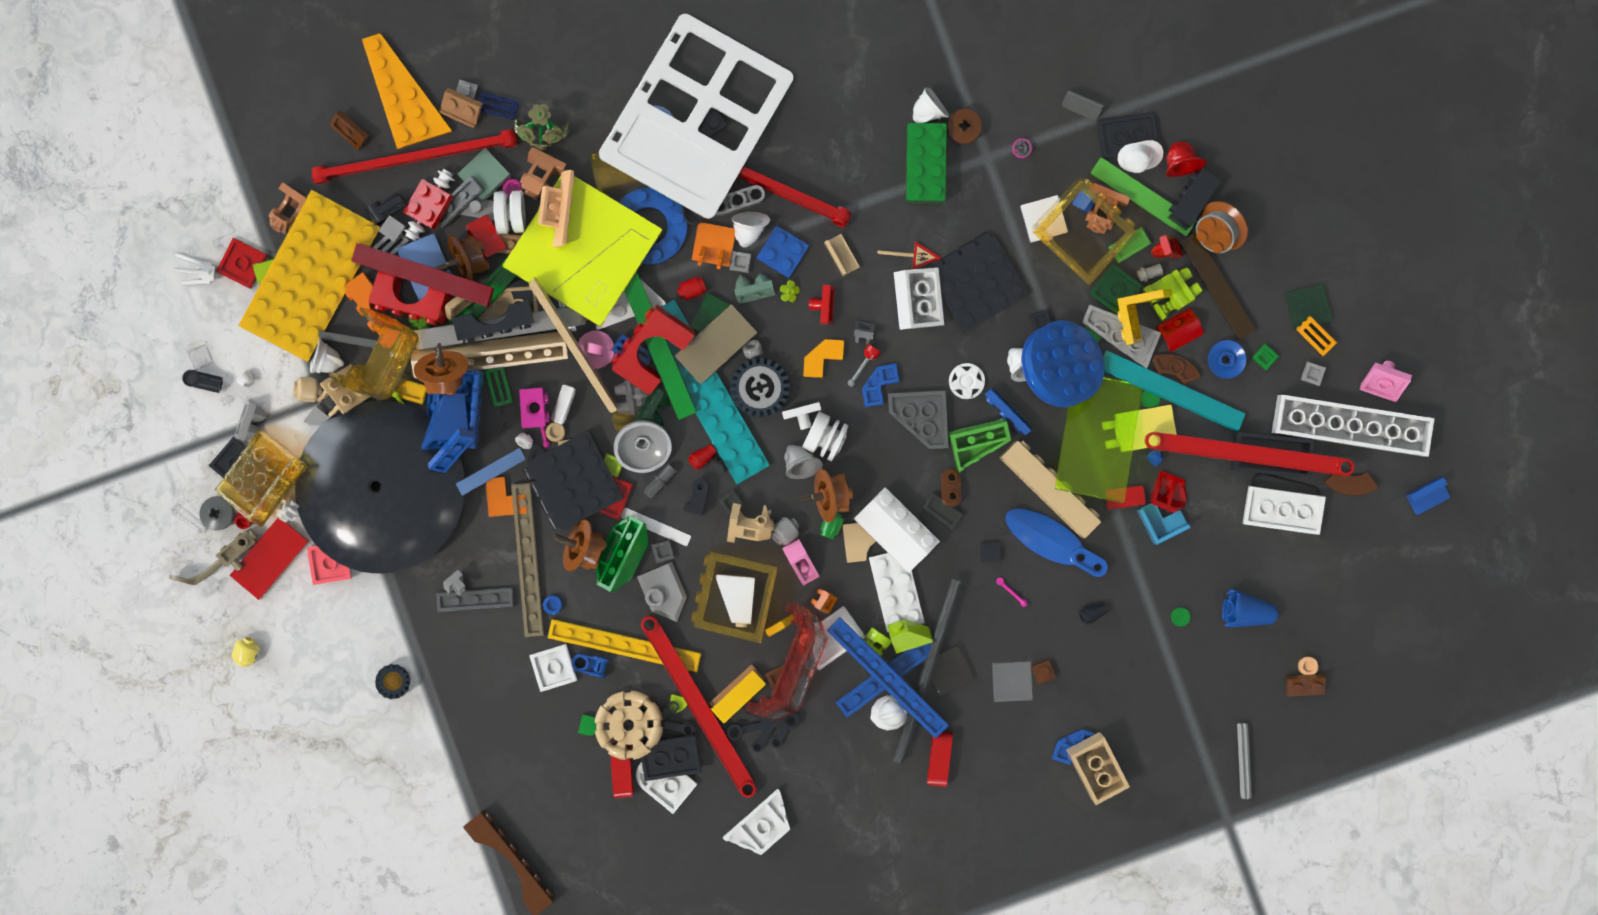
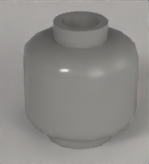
M783 517L774 524V531L771 532V536L778 545H789L798 538V528L800 526L795 519L792 518L790 520L787 517Z

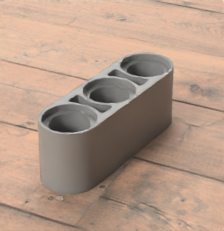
M755 185L727 194L723 200L725 209L720 212L717 211L715 215L723 216L762 203L765 198L763 188ZM759 190L762 193L761 198L754 200L751 197L752 191ZM736 196L743 198V203L739 206L734 205L732 202Z

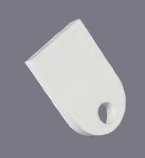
M642 762L639 764L636 773L640 787L672 814H674L698 784L688 775L645 781Z

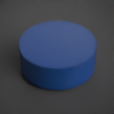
M556 595L548 596L543 602L544 610L551 615L559 613L563 607L561 598Z

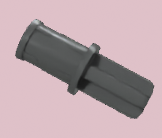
M667 464L658 476H654L655 479L643 492L649 498H652L663 486H666L667 481L677 471Z

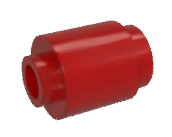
M693 277L679 283V288H676L680 299L684 298L685 301L703 295V292L706 291L701 277Z

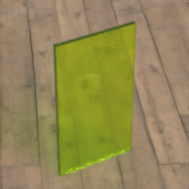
M1103 377L1101 386L1092 397L1075 406L1068 407L1055 489L1124 503L1142 393L1141 388L1128 382Z

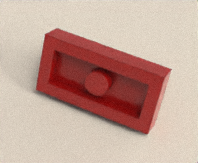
M1169 235L1159 237L1160 243L1151 251L1153 257H1172L1175 259L1183 257L1178 238Z

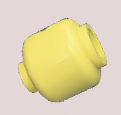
M250 637L237 640L232 652L235 664L242 667H249V665L254 664L260 647Z

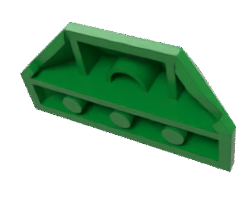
M630 515L627 519L612 527L606 539V547L601 551L599 564L596 568V583L598 586L613 593L632 579L648 546L645 522Z

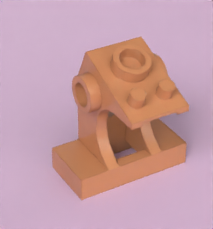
M532 147L528 153L527 162L533 165L528 174L524 173L520 180L521 187L525 190L524 194L535 200L538 197L541 198L542 187L549 186L547 181L552 174L560 177L566 169V163ZM538 168L547 171L543 179L534 175Z
M282 182L278 189L286 194L285 199L278 209L274 207L271 210L269 217L271 227L275 231H281L286 235L303 206L306 197ZM288 205L296 209L290 218L283 215Z
M1094 183L1090 192L1098 195L1099 198L1093 210H1090L1085 220L1088 221L1086 227L1090 228L1093 232L1104 234L1107 229L1111 230L1115 219L1111 217L1116 205H1128L1130 197ZM1100 205L1109 208L1106 219L1097 215Z

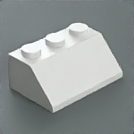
M927 268L894 272L900 330L944 325L939 269Z

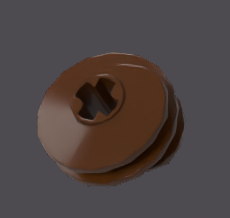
M962 108L954 112L947 122L949 137L959 144H969L975 141L982 129L980 117L971 109ZM963 122L966 123V126L969 125L966 131H962V128L959 127Z

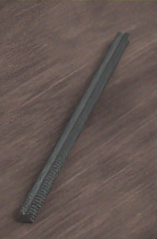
M956 579L951 580L953 581L950 584L951 587H949L951 589H948L949 594L945 598L944 610H942L943 612L940 614L941 619L937 623L939 626H937L938 628L934 632L936 635L932 639L934 642H932L933 644L929 648L931 651L927 655L928 660L924 664L925 669H922L924 670L921 673L923 676H920L922 677L919 680L920 683H918L920 685H917L919 687H917L916 691L923 699L925 698L926 689H928L929 680H931L932 676L931 673H933L947 625L953 612L952 609L958 596L957 593H959L960 584H962L961 581ZM908 714L909 717L907 718L909 719H906L907 724L904 726L906 728H903L904 733L900 737L902 740H900L901 742L897 746L899 749H897L898 751L895 753L897 756L893 760L899 764H903L913 730L916 726L917 720L911 714Z

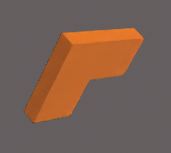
M505 477L492 478L487 481L486 491L489 517L514 515L512 496H507ZM525 494L516 495L518 514H527V507L519 505L521 499L526 500Z

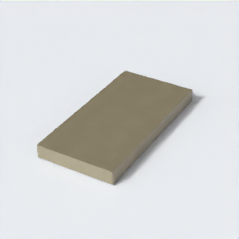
M731 304L690 341L684 350L679 351L675 357L701 385L755 336L757 332Z

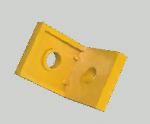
M1162 289L1118 299L1120 310L1118 311V319L1123 325L1121 334L1123 341H1126V345L1143 342L1136 304L1173 297L1171 289Z

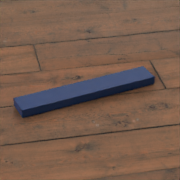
M933 643L903 651L887 664L900 677H903L928 658L927 655L931 651L929 648H931L930 646ZM871 675L835 703L846 718H848L884 691L885 688Z

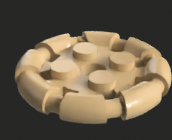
M632 690L628 693L621 691L607 698V702L600 706L595 717L597 729L595 735L600 746L609 751V755L621 760H627V758L635 760L650 753V749L658 744L663 731V727H661V720L663 718L657 704L651 702L646 694ZM625 700H631L632 706H625ZM643 705L648 708L645 713L640 710ZM614 706L617 710L611 714L609 710ZM627 720L634 722V728L630 731L624 728ZM648 721H653L652 728H649ZM604 723H610V730H604ZM644 736L649 739L645 745L641 742ZM613 738L618 741L615 746L610 743ZM627 745H633V750L627 751Z

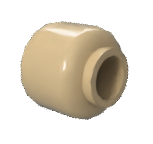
M300 377L297 381H294L293 396L299 402H315L317 396H321L322 386L318 385L316 378Z

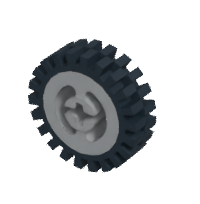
M752 358L745 361L736 369L730 382V392L735 405L742 412L753 417H766L776 413L783 407L789 396L790 384L784 369L778 363L766 358ZM760 374H765L773 381L774 392L770 398H766L765 394L768 392V387L764 388L762 393H759L758 390L753 391L754 395L760 397V401H754L746 393V382L750 377H754L755 381L752 383L751 388L756 387L758 382L761 385L767 384L764 379L759 377Z

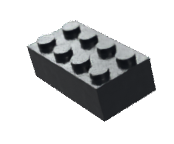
M1234 432L1233 443L1314 454L1315 440ZM1232 460L1230 467L1232 471L1311 478L1312 473L1311 471Z

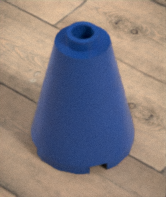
M1231 589L1227 593L1230 595L1229 598L1224 599L1222 620L1227 623L1224 624L1225 627L1236 628L1273 624L1278 619V610L1275 605L1238 590Z

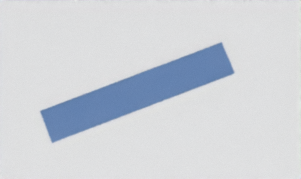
M518 448L456 483L461 495H464L526 459L521 449Z

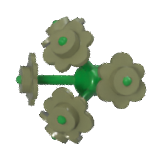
M535 104L533 106V109L528 113L532 121L526 125L518 118L515 119L514 128L519 137L540 151L547 150V147L552 146L551 143L558 142L561 138L564 139L570 131L568 129V122L560 128L549 120L551 113L548 112L546 104ZM536 125L540 126L539 143H532L536 139L532 129ZM545 126H546L547 129H548V130L545 131L546 134H544V127H545Z

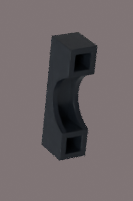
M529 300L509 304L504 319L495 324L483 323L473 313L452 318L457 341L462 340L463 343L472 342L474 337L481 336L482 339L493 337V333L498 331L501 334L512 332L511 328L519 327L520 330L531 328L530 324L535 322Z

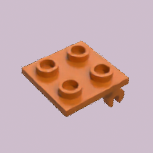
M702 222L698 224L692 260L698 261V266H701L702 262L716 264V269L719 270L721 266L729 267L735 239V229Z

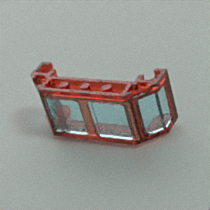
M791 602L788 603L785 611L793 614L794 619L791 620V624L799 626L771 698L768 699L761 696L759 703L749 701L746 707V711L773 721L782 719L800 710L828 641L819 614Z

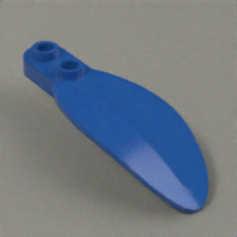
M1013 509L1006 514L1005 520L1010 531L1025 546L1040 556L1060 564L1075 565L1095 577H1101L1107 572L1108 566L1106 561L1086 550L1079 539L1057 521L1026 509ZM1083 554L1085 556L1084 561H1079L1077 556ZM1095 564L1101 565L1100 571L1094 569Z

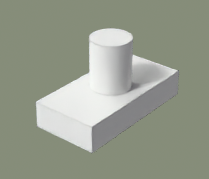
M818 402L782 412L784 420L797 416L800 430L812 427L808 413L819 411L821 407Z

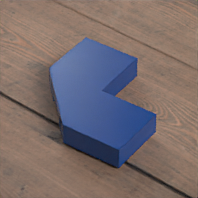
M897 363L878 366L862 388L865 407L884 404L881 385L900 382Z
M1080 729L1059 739L1056 743L1052 759L1070 765L1071 759L1066 750L1097 733Z

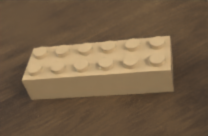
M1014 441L999 458L1081 538H1086L1101 523L1098 519L1100 515L1092 508L1087 509L1084 506L1086 502L1079 495L1074 496L1070 492L1072 488L1065 481L1060 482L1057 479L1058 474L1053 469H1046L1042 465L1044 461L1037 454L1032 455L1029 452L1031 448L1024 441Z

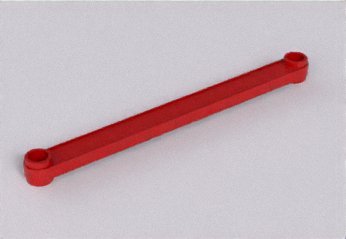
M514 129L501 131L498 136L332 168L317 166L312 168L311 174L314 184L329 182V178L500 145L503 148L514 147L518 145V138Z
M744 166L737 176L744 181L758 185L764 190L832 219L831 222L839 227H846L851 218V212L846 208H835Z
M1150 432L1144 439L1145 445L1153 450L1340 476L1351 475L1354 471L1353 462L1346 458L1159 432ZM1152 435L1158 438V443L1155 446H1151L1149 443V438ZM1343 462H1346L1349 465V469L1346 473H1344L1341 470V465Z
M653 615L645 616L641 622V627L740 794L747 798L752 797L756 793V783L658 619ZM647 619L653 620L655 627L648 629L645 626V621ZM750 784L753 787V791L746 793L743 790V786Z

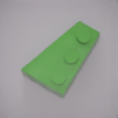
M1005 419L948 432L956 468L959 472L1011 441L1008 424Z

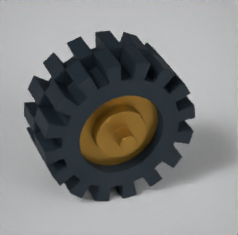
M398 664L384 666L378 671L375 679L378 693L390 700L399 699L404 696L410 686L409 673Z

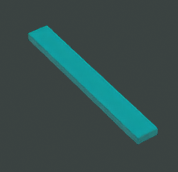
M1107 350L1104 352V372L1235 432L1239 431L1245 413Z

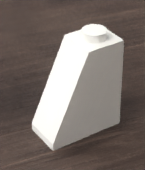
M717 574L716 580L731 622L736 623V627H747V624H751L755 577Z

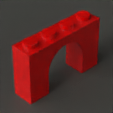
M378 270L368 301L374 305L375 310L385 312L386 309L391 310V314L401 317L403 314L409 315L408 318L419 321L420 318L425 319L426 323L435 326L437 323H445V305L452 300L453 295L429 287L426 295L419 302L404 304L400 297V287L403 278Z
M657 304L654 308H649L644 316L646 318L644 322L637 324L633 331L635 333L633 337L626 339L622 346L624 349L620 354L617 352L611 360L614 372L648 395L659 384L661 377L658 372L641 361L637 352L639 345L649 337L659 336L684 350L694 337V329Z

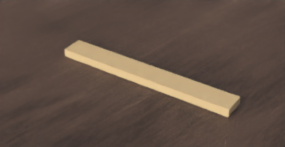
M536 277L532 278L529 281L531 290L609 412L613 413L617 410V403Z

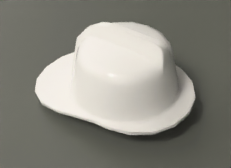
M1154 140L1125 145L1118 154L1119 165L1122 169L1133 173H1140L1151 169L1161 162L1163 148Z

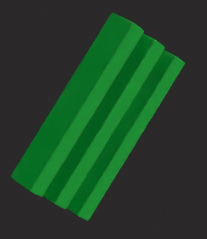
M498 367L485 370L494 407L513 403L505 368ZM499 370L501 371L508 400L504 398L498 375ZM491 372L494 373L501 402L497 401L490 375Z

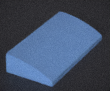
M435 234L397 249L400 257L433 268L447 262ZM451 269L445 271L452 274ZM411 281L417 298L420 301L426 295L429 287Z

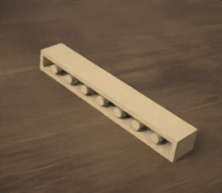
M559 332L442 346V351H455L464 355L468 360V370H482L568 359L567 344ZM436 347L411 350L414 378H416L414 374L416 362L423 356L433 353Z

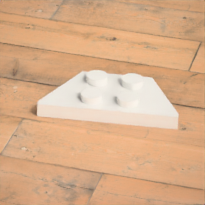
M642 281L652 307L654 308L656 304L660 307L664 306L666 302ZM625 292L622 293L603 325L600 327L596 324L597 331L635 317Z
M776 789L726 833L723 839L745 849H750L760 855L769 849L790 830L780 790Z

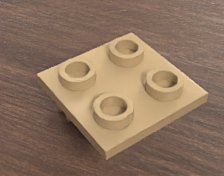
M350 364L320 383L324 391L317 398V401L321 403L328 396L332 398L336 406L328 414L331 418L340 411L342 414L348 412L372 397L374 393Z

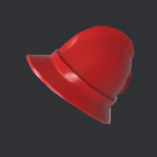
M1176 142L1171 145L1166 156L1168 164L1166 176L1178 177L1194 173V171H1199L1205 167L1207 160L1199 158L1190 144Z

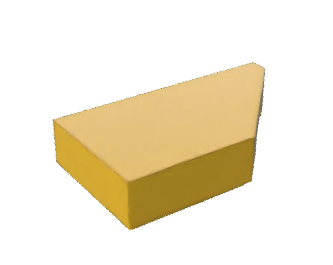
M795 612L766 628L765 632L770 637L798 620L799 616Z

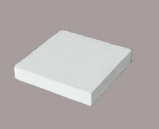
M1058 195L1020 206L1030 243L1068 232Z
M567 644L529 655L540 692L578 680L575 669L572 667Z

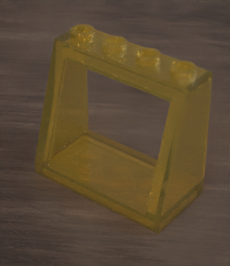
M1079 177L1032 226V231L1081 279L1090 285L1135 235L1136 229L1134 227L1136 225L1128 217L1124 219L1120 215L1122 211L1115 204L1110 206L1106 202L1108 198L1101 191L1097 193L1093 189L1094 185L1087 178L1083 180ZM1080 191L1084 192L1125 231L1124 235L1090 271L1046 230Z
M710 551V555L706 554L704 566H707L706 573L701 574L699 584L703 585L702 591L697 592L695 603H698L697 611L693 610L691 622H694V627L761 643L778 566ZM716 561L768 573L755 634L703 621Z

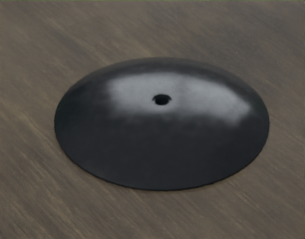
M364 402L344 414L340 411L333 415L309 439L302 452L296 471L295 499L299 505L297 508L298 514L307 534L316 546L332 560L360 572L375 574L393 573L406 570L425 561L439 550L450 537L458 523L464 505L465 494L461 495L456 483L465 479L464 468L459 457L446 473L429 469L428 463L440 450H422L421 447L431 420L429 415L414 407L398 402ZM379 481L381 483V490L376 492L374 485Z

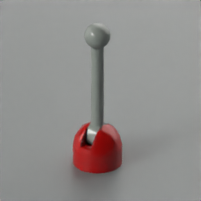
M868 343L864 351L866 358L853 378L848 381L849 386L853 387L855 385V380L867 362L876 359L881 353L880 350Z

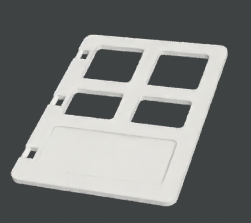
M682 14L677 19L612 131L606 138L599 151V157L602 161L693 212L710 219L715 216L793 81V74L688 14ZM675 33L681 36L677 44L671 42ZM688 33H693L726 52L725 57L707 86L699 84L669 66ZM738 61H743L776 80L774 87L758 114H753L720 95L722 87ZM660 80H665L698 99L686 122H680L647 102ZM646 82L652 85L647 93L642 91ZM711 108H715L748 127V131L736 151L730 150L698 131ZM616 132L622 134L618 143L612 140Z

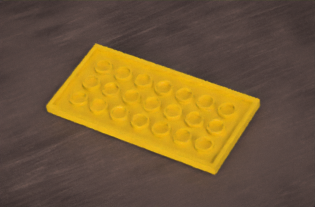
M311 190L238 326L308 362L319 342V331H325L347 290L344 285L353 279L360 264L351 261L356 243L370 247L380 227L378 225L374 226L372 222Z

